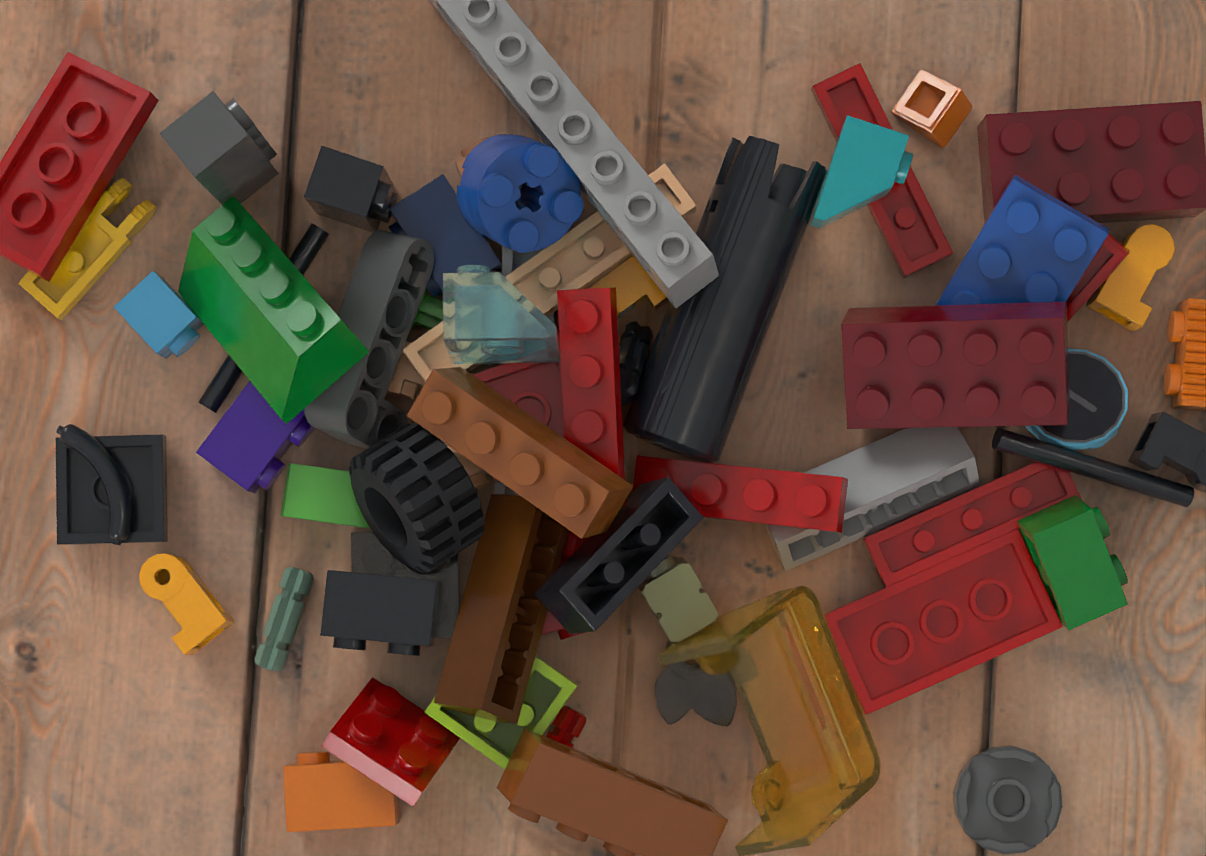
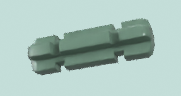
M287 567L284 570L279 587H282L283 590L281 595L276 594L263 632L266 640L265 643L259 644L254 659L255 664L271 671H281L284 668L289 651L285 650L287 643L292 644L306 604L302 602L303 596L309 595L314 580L310 572L295 567Z

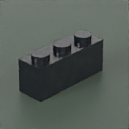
M669 477L641 483L627 497L626 507L619 510L608 531L590 536L534 594L569 634L594 632L704 517Z

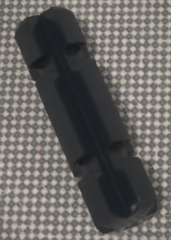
M637 321L626 325L625 332L622 334L619 343L622 405L633 402L634 395L637 393L640 384L639 377L642 376L647 359L648 346H650L653 337L650 327L640 326Z

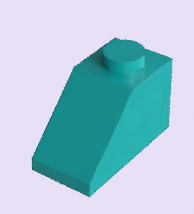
M847 115L810 226L821 229L886 196L893 187L894 182L904 184L913 158V153L904 151L909 135Z

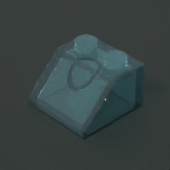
M464 265L457 268V273H443V340L452 364L561 362L556 325L500 272H490V268L483 265Z

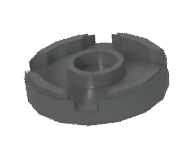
M1015 746L990 747L973 756L959 772L953 791L955 815L964 833L981 847L1001 854L1025 853L1036 847L1035 845L1041 843L1056 828L1063 807L1061 785L1049 765L1035 753Z

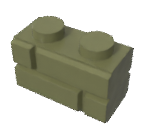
M668 555L638 586L659 625L671 642L679 643L715 622L719 615L708 594L701 588L702 584L693 568L682 557L674 556L672 558L671 555Z

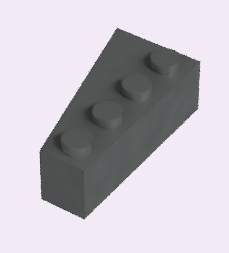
M212 91L160 132V135L192 175L221 205L233 195L240 203L244 202L279 174L270 163V160L277 153L234 98L224 104L215 92Z

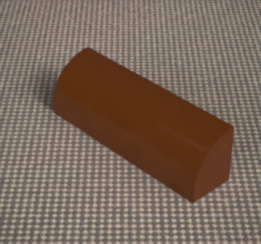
M491 494L484 519V534L480 537L434 703L472 716L517 724L548 611L534 593L559 568L569 530L521 496Z

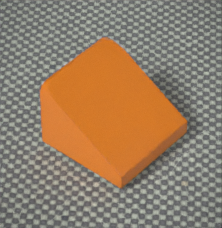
M920 70L891 113L934 144L944 148L970 113L972 104L962 89Z

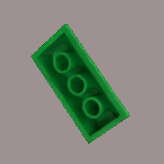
M234 195L192 230L178 293L277 415L287 424L370 351Z

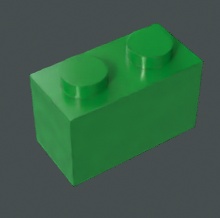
M1074 495L1017 521L1029 554L1060 622L1068 630L1128 605L1122 586L1128 583V579L1118 557L1115 554L1109 555L1104 538L1110 536V531L1098 507L1090 508L1079 497Z

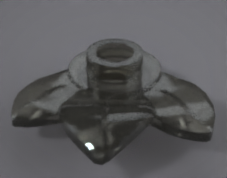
M704 629L699 630L679 643L668 640L665 647L667 666L655 682L654 695L657 708L665 722L670 725L683 718L692 708L695 713L709 722L721 726H729L737 706L734 684L744 683L755 678L758 675L755 663L742 646L733 642H716L713 636ZM689 643L698 645L701 650V657L694 664L686 663L681 655L683 647Z

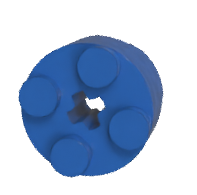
M513 134L495 135L482 141L472 149L463 163L462 168H464L461 183L460 186L457 185V201L462 215L476 231L509 249L520 253L544 249L561 239L583 212L584 203L581 198L579 178L564 161L557 149L537 140Z

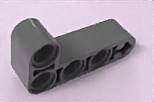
M378 230L373 232L364 244L338 316L370 352L305 408V416L311 426L344 443L368 449L408 424L405 412L384 400L433 270L434 251L432 245L427 240Z

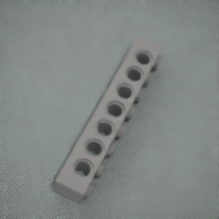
M428 0L542 143L558 150L564 161L579 178L583 194L675 308L679 307L719 276L714 256L506 0Z

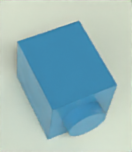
M155 271L146 276L114 306L119 314L156 354L166 359L172 353L179 357L187 352L199 340L200 334L197 330L204 325L181 296Z

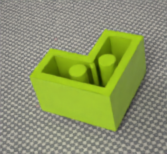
M536 654L517 724L493 721L458 712L435 704L434 699L425 710V713L505 770L524 728L543 735L578 683Z

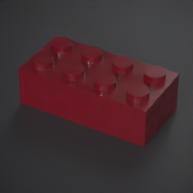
M1201 101L986 114L977 126L984 224L1014 175L1024 179L1087 217H1091L1098 223L1196 217L1206 210V153Z
M1066 302L849 308L841 323L847 429L1068 424L1070 391Z

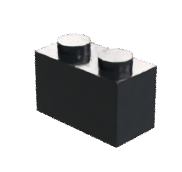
M321 146L304 198L316 214L373 233L378 230L380 221L389 223L392 217L389 208L396 204L398 193L392 192L393 183L384 166Z
M327 570L320 636L334 637V648L366 650V642L369 640L388 642L387 653L420 656L421 646L430 647L434 645L440 581Z

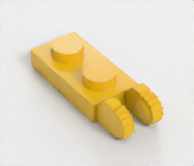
M121 177V179L114 182L100 197L50 282L28 271L18 283L61 321L132 243L130 239L138 234L153 217L154 213H156L157 207L150 200L146 199L135 206L117 228L105 218L113 213L129 196L133 187L125 178Z

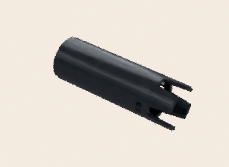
M748 136L744 144L732 137L696 231L697 236L713 254L719 276L679 307L675 308L669 302L640 378L638 391L634 395L633 402H631L623 423L627 433L635 435L649 444L710 464L720 459L827 174L826 167L817 161L812 162L808 171L783 163L779 165L774 174L780 144L753 136Z

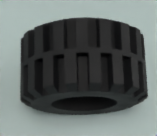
M406 424L351 459V466L349 467L351 485L364 519L386 550L410 570L417 571L419 574L429 573L483 536L484 515L477 491L468 473L447 445L419 424Z

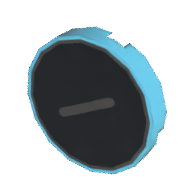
M1068 349L1070 391L1068 424L1026 427L1038 440L1074 451L1087 448L1093 450L1102 447L1118 433L1128 410V389L1120 372L1106 358L1084 349Z

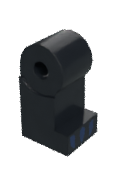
M1164 411L1152 414L1128 461L1146 471L1159 469L1161 463H1164L1185 474L1187 480L1194 488L1206 492V434Z

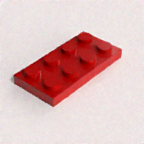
M70 52L66 53L0 162V256L50 282L159 100L150 91Z
M1019 529L821 615V619L865 715L1063 627Z

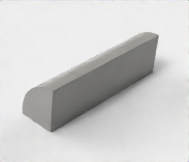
M958 427L905 428L804 472L848 479L842 533L764 524L784 570L788 571L979 487L980 481L975 456Z

